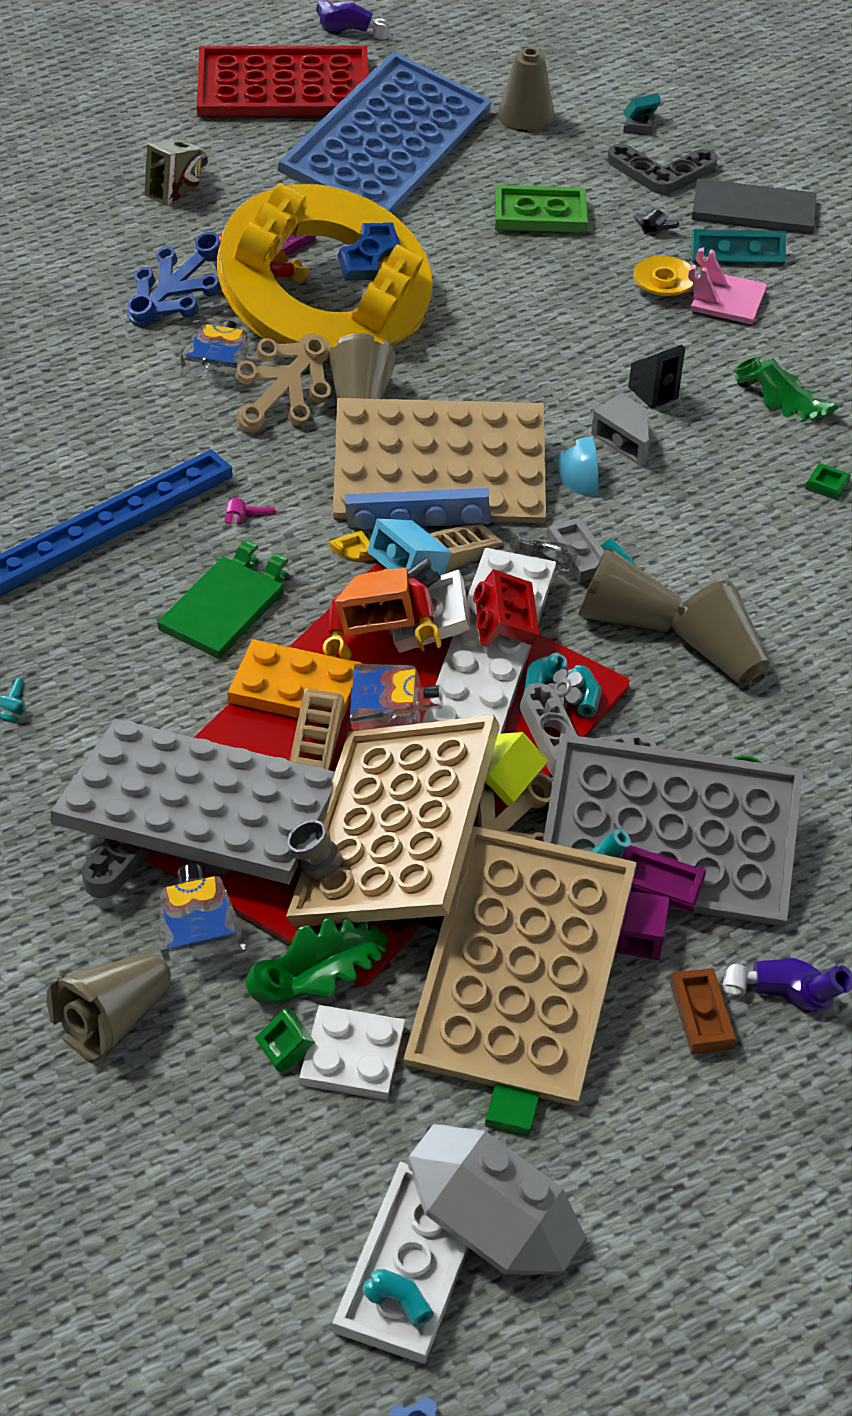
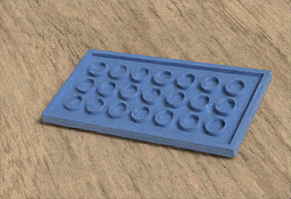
M393 51L279 161L277 171L302 184L324 185L350 191L375 202L390 213H393L485 116L491 108L492 100Z

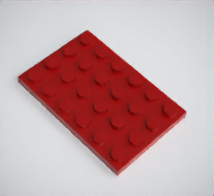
M199 46L197 117L327 116L369 75L367 46Z

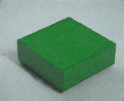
M819 463L807 480L805 489L838 500L848 485L851 474Z
M284 1008L255 1037V1040L270 1062L280 1072L289 1069L316 1043L294 1011Z
M496 1083L485 1118V1126L529 1137L539 1102V1094Z

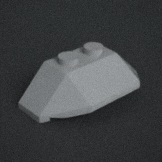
M433 1124L406 1160L409 1170L413 1173L415 1187L425 1215L503 1274L537 1275L548 1273L550 1276H559L565 1271L586 1238L564 1189L486 1131Z

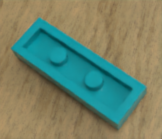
M693 229L692 262H697L696 254L703 247L704 257L708 258L709 252L712 249L716 254L718 262L786 263V231Z

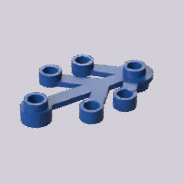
M214 232L200 234L195 240L197 252L174 273L173 266L178 261L174 249L170 246L160 248L156 253L159 262V287L151 295L150 287L156 281L152 270L149 267L137 269L134 273L137 283L136 296L132 297L127 304L129 320L136 325H145L152 322L157 315L180 312L183 317L187 318L196 315L199 311V306L192 295L182 296L179 300H164L168 296L202 291L206 296H215L220 292L221 285L218 277L214 274L186 280L205 261L212 262L217 260L221 243L219 236Z

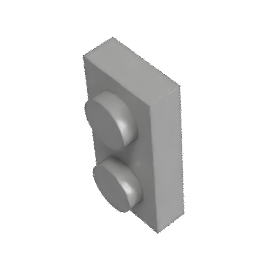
M576 518L547 527V539L579 583L593 579L604 550L582 520Z

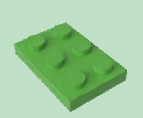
M495 185V230L587 233L586 188Z

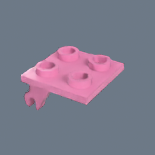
M700 248L696 254V261L701 266V275L696 274V265H693L688 273L689 280L693 282L694 300L690 311L753 325L767 289V284L723 274L714 250L711 249L709 257L705 258L703 255L704 248Z

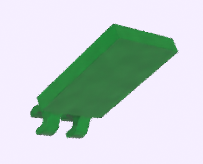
M244 540L238 546L232 560L222 556L157 622L158 630L220 659L283 594V584L281 582L289 575V572L282 570V568L288 563V559L278 554L272 555L267 562L264 572L260 574L251 569L259 561L258 558L252 556L258 549V545Z

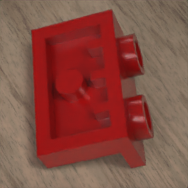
M492 569L484 582L478 583L473 595V601L476 603V627L479 630L480 644L489 647L500 634L509 639L533 645L540 634L532 582Z

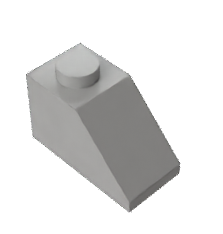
M620 393L594 410L591 434L642 467L646 464L649 446L647 409Z

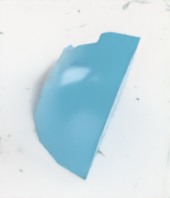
M593 436L576 440V446L568 449L566 453L561 451L557 460L559 476L563 484L573 492L584 496L598 497V462Z

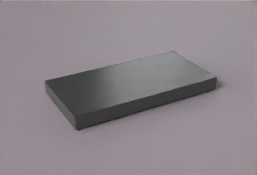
M697 179L691 220L813 234L817 193Z

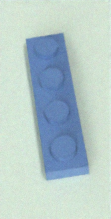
M489 487L345 494L348 528H374L377 519L412 520L420 527L490 524Z

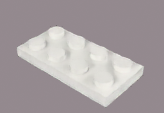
M400 1162L332 1322V1333L425 1364L469 1247L425 1215L415 1187L413 1173L409 1170L406 1163ZM379 1269H386L412 1279L433 1310L434 1316L426 1324L420 1327H413L397 1301L387 1297L382 1304L370 1302L363 1293L364 1282L371 1278L372 1272Z

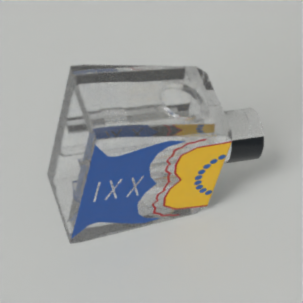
M225 321L221 326L201 325L180 352L181 378L243 387L244 384L237 380L235 374L238 364L248 359L247 332L241 330L238 324L233 321ZM242 369L241 373L245 375L246 369Z
M355 664L350 709V722L353 731L420 724L422 710L443 708L441 686L421 687L417 669L412 665Z
M187 864L180 867L177 871L179 884L165 887L161 890L159 945L163 959L169 968L248 952L241 926L221 878L217 876L204 878L202 867L198 864Z

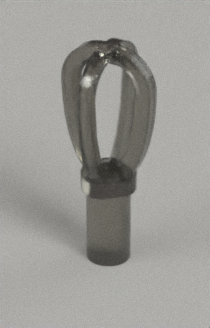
M514 535L510 540V548L526 553L530 557L555 561V571H571L575 567L577 552L571 545L558 542L544 543L538 540L532 541ZM550 549L560 552L567 558L566 563H561L544 554L542 550Z

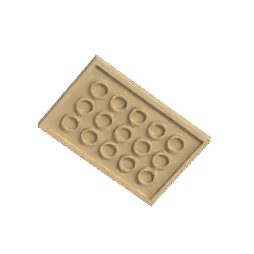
M337 398L333 518L347 519L345 494L489 487L490 522H546L544 403Z
M495 715L348 732L332 779L333 791L320 819V822L327 828L331 841L336 844L341 852L342 862L333 874L323 879L313 880L307 878L304 872L301 871L286 915L293 927L322 925L323 920L326 918H332L335 924H341L344 918H348L355 923L449 915L500 728Z
M473 826L449 915L444 916L404 1055V1065L495 1087L497 1083L538 1093L539 1098L578 1107L636 871V862Z

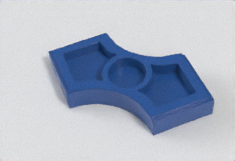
M393 222L363 223L360 230L361 238L356 243L339 249L338 259L345 281L375 280L379 270L378 263L383 258L390 256L397 244L400 245Z

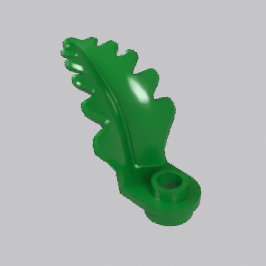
M756 356L743 361L734 368L737 374L735 377L737 383L745 382L748 386L759 381L762 386L765 405L770 410L782 408V414L785 417L798 414V420L801 422H805L808 417H810L811 421H816L821 415L826 417L829 413L839 408L837 402H825L824 399L813 398L814 393L800 388L802 383L799 378L783 370L774 358L760 362Z
M326 918L322 922L318 935L310 926H301L296 931L293 941L284 956L278 959L259 961L250 968L245 980L246 988L251 997L262 1004L288 1001L303 993L325 997L331 996L337 990L335 978L353 982L358 977L354 965L363 969H370L373 964L369 958L374 961L381 959L380 952H387L385 944L389 942L388 936L379 932L374 924L368 928L367 922H358L355 928L354 922L348 918H344L341 931L337 929L332 918Z

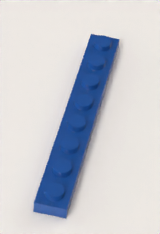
M210 449L1 553L0 595L233 477L232 466Z

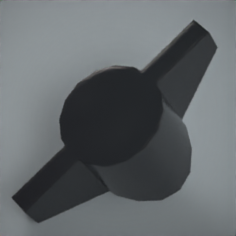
M658 209L652 210L647 215L641 213L634 215V220L641 226L644 234L654 228L650 232L651 237L656 236L661 230L674 229L679 226V221L667 219L665 214Z
M427 557L408 570L409 579L415 578L427 588L441 579V576L437 571L432 570V564Z

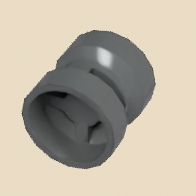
M309 820L299 824L289 833L287 846L294 857L299 859V866L307 878L313 880L323 879L333 874L339 868L342 862V854L336 844L331 841L330 834L322 822Z

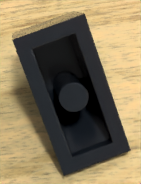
M682 344L631 363L628 387L651 409L674 401L679 397L686 349Z

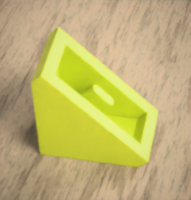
M523 732L498 734L485 782L507 806H510L518 799L549 760Z

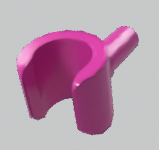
M233 498L227 503L225 523L232 524L234 513L237 514L236 524H242L245 516L275 515V507L246 506L243 500Z

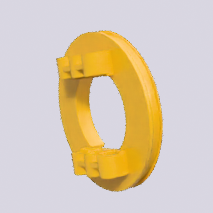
M279 183L275 188L250 198L232 214L227 222L217 255L218 279L231 308L253 332L263 339H273L277 344L299 343L300 339L307 334H318L328 341L330 348H334L337 345V340L343 336L370 334L374 335V341L384 345L385 340L394 347L419 329L432 296L433 283L430 264L422 246L405 224L375 202L350 191L315 184L285 186ZM393 222L400 245L397 244L394 247L390 256L383 258L378 263V274L374 282L370 281L359 306L354 311L329 312L301 303L278 284L270 268V263L291 233L294 237L323 236L352 245L361 238L360 230L363 223ZM309 346L311 351H319L317 347Z

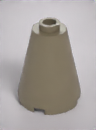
M528 47L516 54L498 109V119L504 126L512 130L518 131V129L527 130V132H535L551 126L555 113L545 56L538 49Z
M351 334L338 339L337 345L334 348L331 347L329 353V363L336 397L383 399L396 363L395 350L390 343L384 340L383 345L374 341V335Z
M605 548L578 615L585 619L667 633L675 613L678 612L682 616L685 608L679 606L682 598L616 551Z
M718 581L702 588L685 602L688 609L682 616L678 612L673 616L671 626L676 634L739 685L748 683L749 686H754L767 676V668L770 665L769 659L740 594L731 581H727V586Z
M144 953L60 977L47 989L46 1003L53 1025L61 1022L65 1031L71 1035L62 1037V1040L81 1057L90 1061L104 1056L169 990L171 984L170 968L162 958L152 953Z

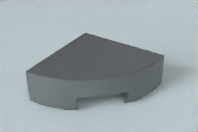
M643 113L640 114L638 119H628L624 124L623 132L652 135L655 114Z

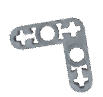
M533 683L525 689L519 706L538 749L549 760L546 766L554 777L560 737L548 735L544 728H556L561 734L577 736L555 690L542 683ZM641 733L595 738L657 748L655 742L650 737Z

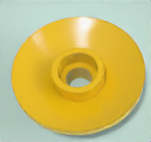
M662 255L651 256L641 260L634 267V281L640 288L649 293L661 296H675L686 293L693 288V282L688 278V273L692 266L679 258Z

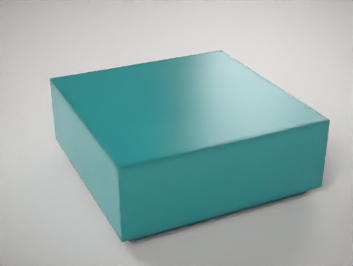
M658 93L633 98L623 111L624 116L632 120L640 118V114L654 113L661 103Z

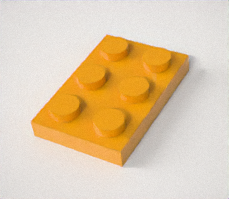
M252 639L227 692L228 703L298 718L305 689H313L343 695L345 705L344 718L352 698L354 667L362 673V663Z

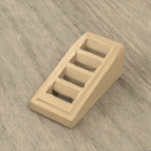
M468 524L430 534L451 551L445 573L482 556L485 548L496 549L502 546V541L483 524ZM480 533L486 540L481 541L475 534ZM466 538H469L473 543H469Z
M305 689L290 761L313 767H322L330 771L345 710L343 695ZM310 722L327 724L329 727L327 729L309 726ZM306 738L324 740L326 742L325 745L305 742ZM302 752L322 755V761L302 758Z

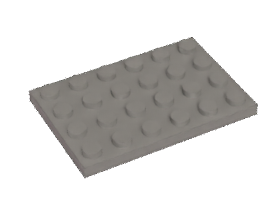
M114 719L52 808L51 824L289 884L299 866V859L294 857L287 846L289 833L303 822L309 820L320 821L333 791L332 779L335 772L322 767H313L288 761L281 757L251 752L244 748H234L214 743L207 739H197L173 733L169 730H160L136 724L132 721Z
M561 734L543 842L590 852L615 829H622L629 835L630 845L707 870L693 913L785 927L788 917L804 769ZM622 851L616 858L621 859L624 851ZM668 905V909L686 911V910H683V909H680V908H677V907Z

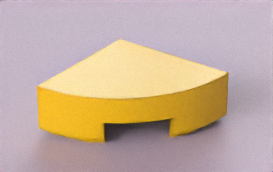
M362 531L329 541V548L342 558L363 562L376 560L367 552L370 541Z

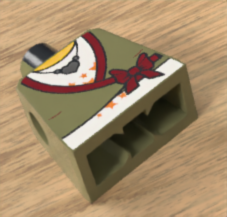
M178 138L147 144L144 195L168 206L200 185L201 168L205 167L208 163L206 153L200 147ZM163 189V195L158 193V191Z

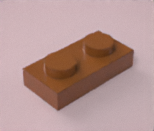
M714 968L672 973L670 985L690 1054L734 1049L736 1038Z

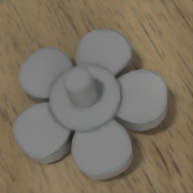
M565 669L557 671L553 676V681L556 684L549 683L547 685L555 690L564 709L567 707V701L572 705L578 704L583 697V693L578 688L583 685L584 677L579 672L569 674Z

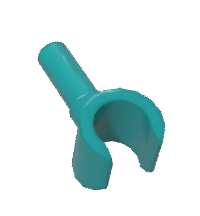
M17 678L8 696H0V707L3 708L2 710L18 715L23 714L25 702L18 699L24 685L23 679ZM0 712V718L14 723L19 719Z

